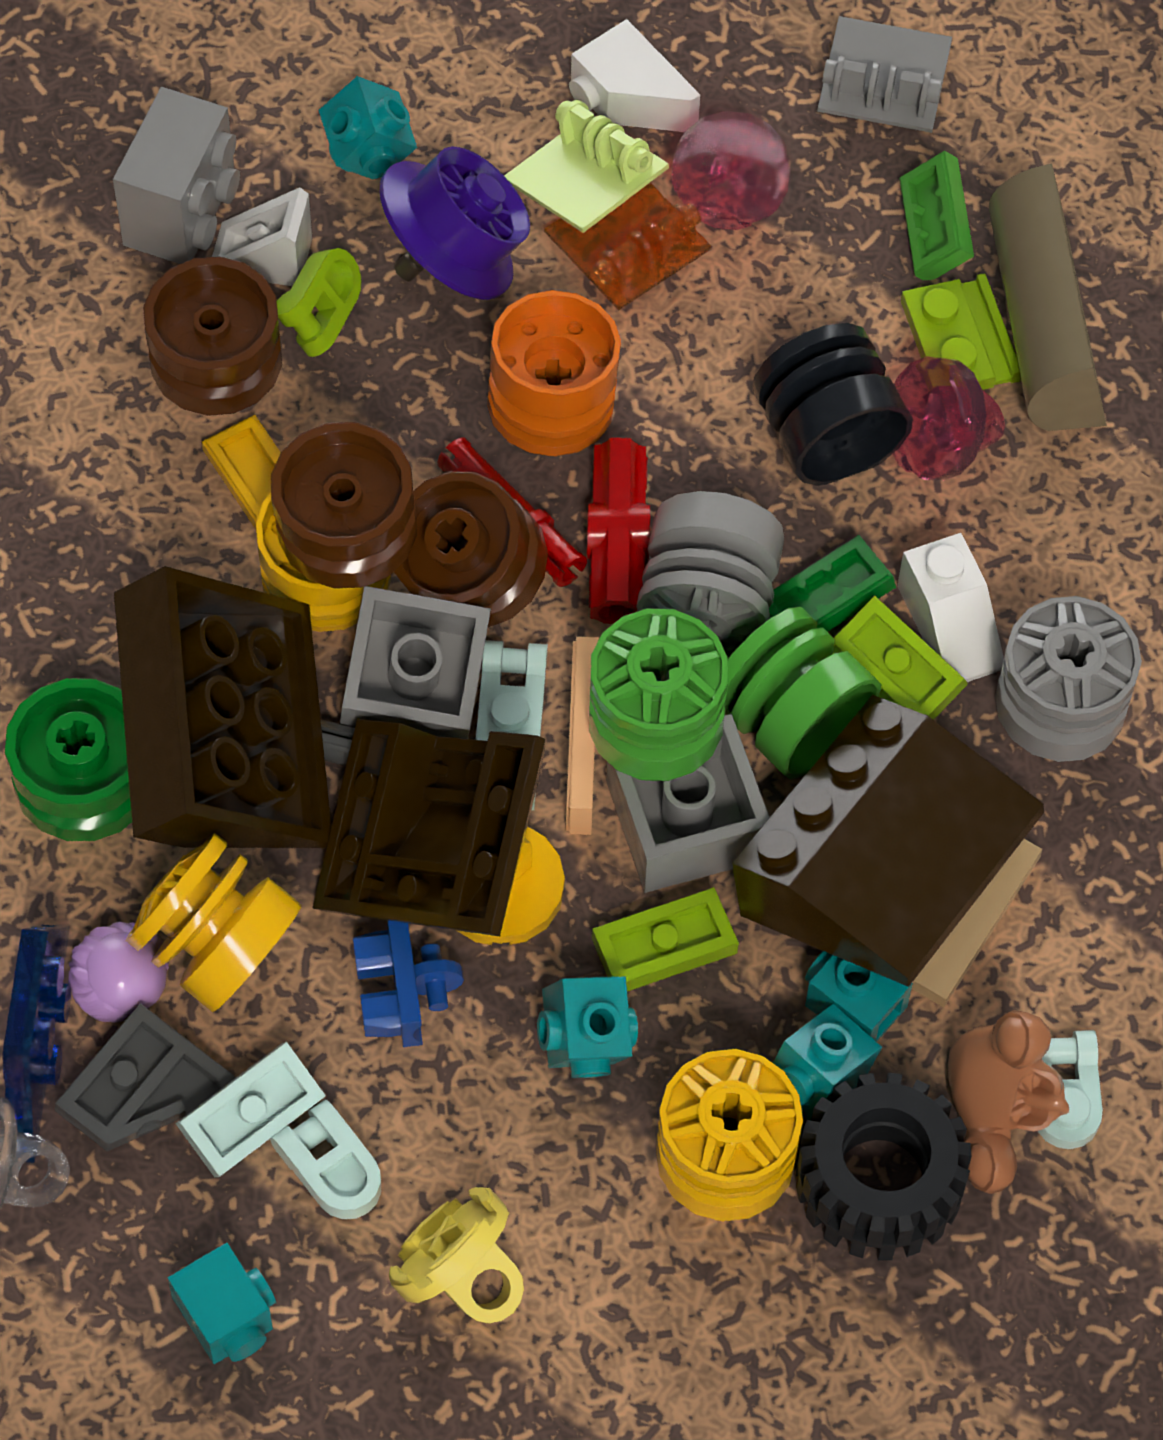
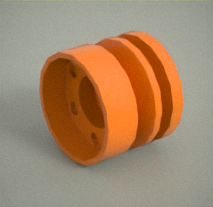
M556 290L528 294L508 305L495 322L491 341V372L488 384L487 407L493 426L509 443L529 453L554 457L580 452L599 441L610 426L615 402L621 338L615 321L599 304L577 293Z

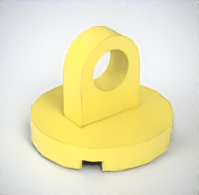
M475 1187L468 1191L469 1196L473 1200L468 1201L464 1205L456 1198L451 1202L447 1201L421 1222L401 1246L402 1249L398 1256L404 1261V1264L401 1268L397 1265L391 1266L388 1277L394 1289L407 1302L420 1303L444 1291L459 1309L476 1321L494 1323L502 1321L514 1313L521 1303L524 1285L522 1275L516 1265L495 1243L505 1228L509 1215L507 1207L490 1188ZM489 1269L499 1270L503 1279V1287L499 1296L491 1303H475L472 1298L471 1288L477 1275Z

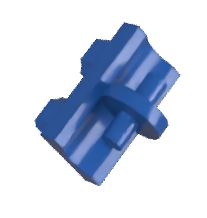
M387 921L388 930L353 937L358 979L393 975L395 990L360 995L365 1037L402 1036L403 1047L423 1045L418 995H427L428 1007L431 1011L447 1009V992L455 990L462 985L464 981L463 969L458 962L442 959L440 945L438 944L422 946V962L414 965L408 923Z

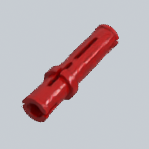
M460 437L449 443L446 448L455 458L451 460L445 453L441 452L437 460V466L444 472H476L501 485L513 499L517 500L531 514L542 528L548 550L546 572L553 578V582L558 587H565L575 581L578 576L570 567L574 565L579 571L583 572L587 565V558L582 553H579L554 528V519L545 510H535L471 446V443L465 437Z

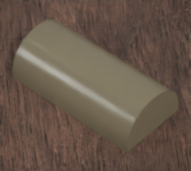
M1047 164L1031 168L1001 184L989 201V214L1028 416L1036 426L1047 431L1107 426L1053 165Z

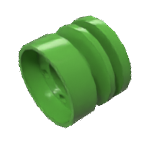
M802 607L788 608L771 617L752 632L728 659L725 715L732 714L736 727L742 734L757 732L755 747L788 779L802 777L807 774L872 695L880 696L882 685L848 651L833 654L835 639L824 628L817 629V622Z
M650 608L621 617L602 633L591 654L589 733L598 753L617 771L639 780L670 781L693 773L713 756L723 735L728 687V657L719 637L698 618L675 609Z

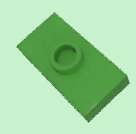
M943 151L899 178L914 273L916 277L923 281L935 280L974 257L958 158L947 151Z

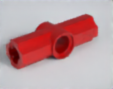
M614 437L609 438L602 444L594 445L593 503H588L587 559H591L589 608L590 618L598 620L603 624H614L621 617L638 612L636 605L639 592L643 587L642 576L645 569V560H649L648 546L650 541L651 509L650 505H646L648 457H646V446L635 443L632 438Z

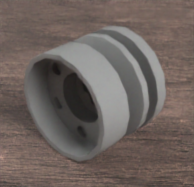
M696 491L677 494L663 501L654 516L648 546L650 560L643 571V587L638 595L637 610L641 611L647 608L675 609L698 618L719 637L724 651L736 650L752 632L770 619L769 608L774 599L772 582L779 571L784 544L782 524L770 511L758 504L727 493Z
M1079 596L1050 598L1029 608L1012 627L995 694L998 719L1014 742L1032 755L1057 762L1084 760L1105 750L1122 730L1142 662L1138 638L1126 620L1105 604Z

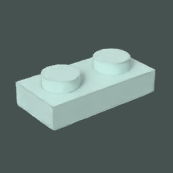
M285 1042L277 1046L175 1124L212 1175L220 1177L326 1095L289 1044Z

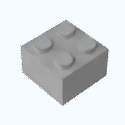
M160 87L113 178L123 246L178 264L193 259L198 248L207 250L210 247L217 227V217L215 214L221 202L226 204L232 202L240 181V171L234 169L233 155L236 148V135L230 132L228 107Z
M365 586L343 699L340 724L355 728L357 719L401 723L439 737L468 739L491 609Z
M732 714L724 716L723 735L713 756L691 774L670 781L639 780L617 771L607 762L606 783L644 893L733 869V861L769 819Z

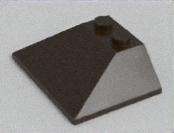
M357 719L312 908L331 913L500 937L545 754V738L537 735L494 731L489 732L488 741L439 737L401 723Z

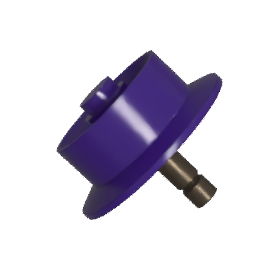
M452 146L441 150L427 165L413 161H402L393 164L385 171L380 181V200L390 226L408 251L394 264L396 273L403 280L410 282L423 269H426L446 286L472 298L481 300L495 299L508 290L514 274L510 254L528 237L530 220L519 194L497 168L470 150Z

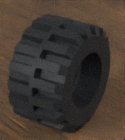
M873 1073L859 1075L855 1089H852L846 1081L840 1083L833 1088L831 1101L822 1097L815 1105L811 1121H806L802 1134L796 1176H799L796 1190L799 1202H808L806 1218L813 1228L822 1222L826 1225L824 1239L834 1247L838 1245L842 1237L852 1241L849 1254L863 1258L866 1246L878 1248V1261L893 1260L896 1247L903 1246L906 1257L920 1253L924 1239L927 1238L933 1245L943 1236L946 1223L952 1225L959 1211L970 1173L968 1168L972 1157L971 1143L963 1142L967 1128L961 1116L949 1119L952 1104L943 1095H940L934 1101L929 1098L930 1085L918 1079L913 1088L901 1085L902 1074L888 1073L886 1083H876ZM881 1140L892 1142L907 1150L914 1157L921 1169L922 1177L905 1189L897 1191L876 1190L864 1185L852 1175L846 1166L844 1155L853 1147L867 1141Z

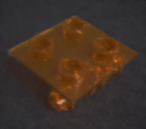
M651 182L584 233L561 218L544 228V232L618 311L712 249V246L696 230V225L701 223V216L697 208L690 202L683 206L678 203L672 205Z

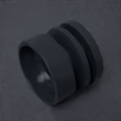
M839 323L825 325L805 332L778 348L763 362L754 376L752 391L759 404L765 410L768 422L777 432H780L779 443L795 474L803 483L816 486L827 485L874 468L896 452L911 433L913 417L895 384L889 377H885L886 367L876 353V348L869 335L861 326Z

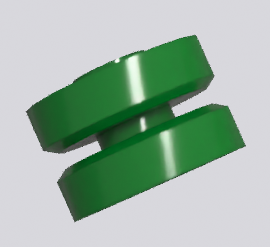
M66 678L40 687L18 706L6 730L5 756L12 775L14 791L23 814L42 832L65 841H96L121 832L132 823L122 690L97 679Z

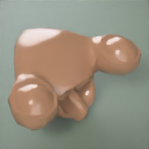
M1012 1010L999 1018L995 1025L979 1026L968 1030L954 1042L949 1053L948 1080L951 1096L958 1116H961L967 1128L963 1142L971 1143L972 1157L968 1168L970 1170L968 1179L975 1189L989 1194L1003 1191L1014 1180L1017 1170V1159L1011 1142L1012 1130L1023 1129L1032 1132L1043 1130L1059 1116L1069 1113V1104L1065 1100L1062 1077L1053 1067L1045 1064L1042 1060V1057L1050 1047V1029L1040 1017L1027 1012Z

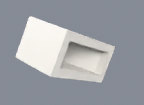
M627 19L572 53L570 92L574 100H580L585 103L589 111L593 109L598 115H604L609 118L612 123L623 126L688 133L698 127L700 94Z
M962 533L903 552L897 587L923 640L967 682L1001 671L1004 656L987 583Z

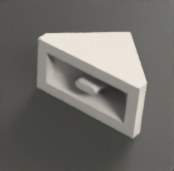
M299 187L223 221L212 257L220 256L244 262L263 275L268 283L292 287L306 263L312 242L309 194Z

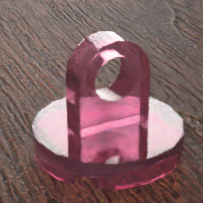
M723 111L701 118L684 132L674 150L671 181L675 193L677 191L679 198L684 203L683 207L693 218L713 228L740 230L752 226L753 222L760 221L764 217L765 219L777 211L788 192L791 161L784 140L769 123L749 113Z
M927 356L911 362L896 378L894 384L913 417L911 433L902 446L893 453L897 464L906 472H913L918 478L926 480L944 481L964 472L975 460L978 452L984 451L1003 436L1005 422L999 405L989 394L982 390L974 372L959 360Z

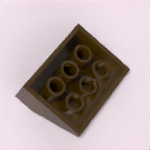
M167 566L115 591L114 604L133 838L183 848H197L212 834L216 833L227 842L226 848H326L331 831V818L309 605Z
M872 695L733 861L732 865L740 915L909 987L1044 814V804L929 716Z

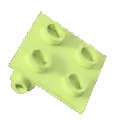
M567 100L558 106L555 113L561 134L504 176L515 189L584 233L669 169V163L651 153L647 142L640 138L633 139L625 134L622 126L612 123L606 116L599 115L594 117V113L590 112L588 106L582 101L574 100L571 102Z

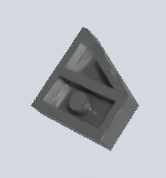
M140 1003L55 1103V1111L104 1150L110 1151L183 1118L236 1077Z

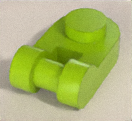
M341 248L313 253L307 259L291 290L277 300L278 319L285 327L294 328L297 332L296 342L309 357L319 356L333 345L358 300L361 291V274L354 257L347 250ZM314 306L318 310L316 316H314L312 313Z

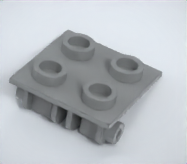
M839 16L830 57L825 63L822 80L823 87L817 112L932 133L952 37Z

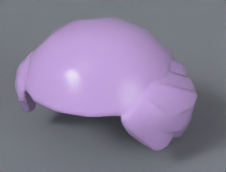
M116 922L110 926L96 927L89 935L84 936L83 942L72 950L73 955L69 963L68 984L75 1002L85 1013L98 1021L116 1023L124 1021L140 1003L148 1009L158 1001L165 988L167 970L169 969V962L160 968L151 962L153 956L163 943L158 933L139 951L125 941L135 925L133 922Z

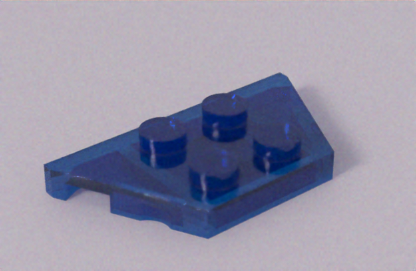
M42 924L41 926L21 929L2 1053L3 1078L5 1081L6 1119L13 1120L11 1138L7 1149L8 1161L35 1163L46 1085H57L59 1082L62 1048L61 1045L54 1044L55 1024L67 1023L70 1012L71 987L69 983H63L70 926Z

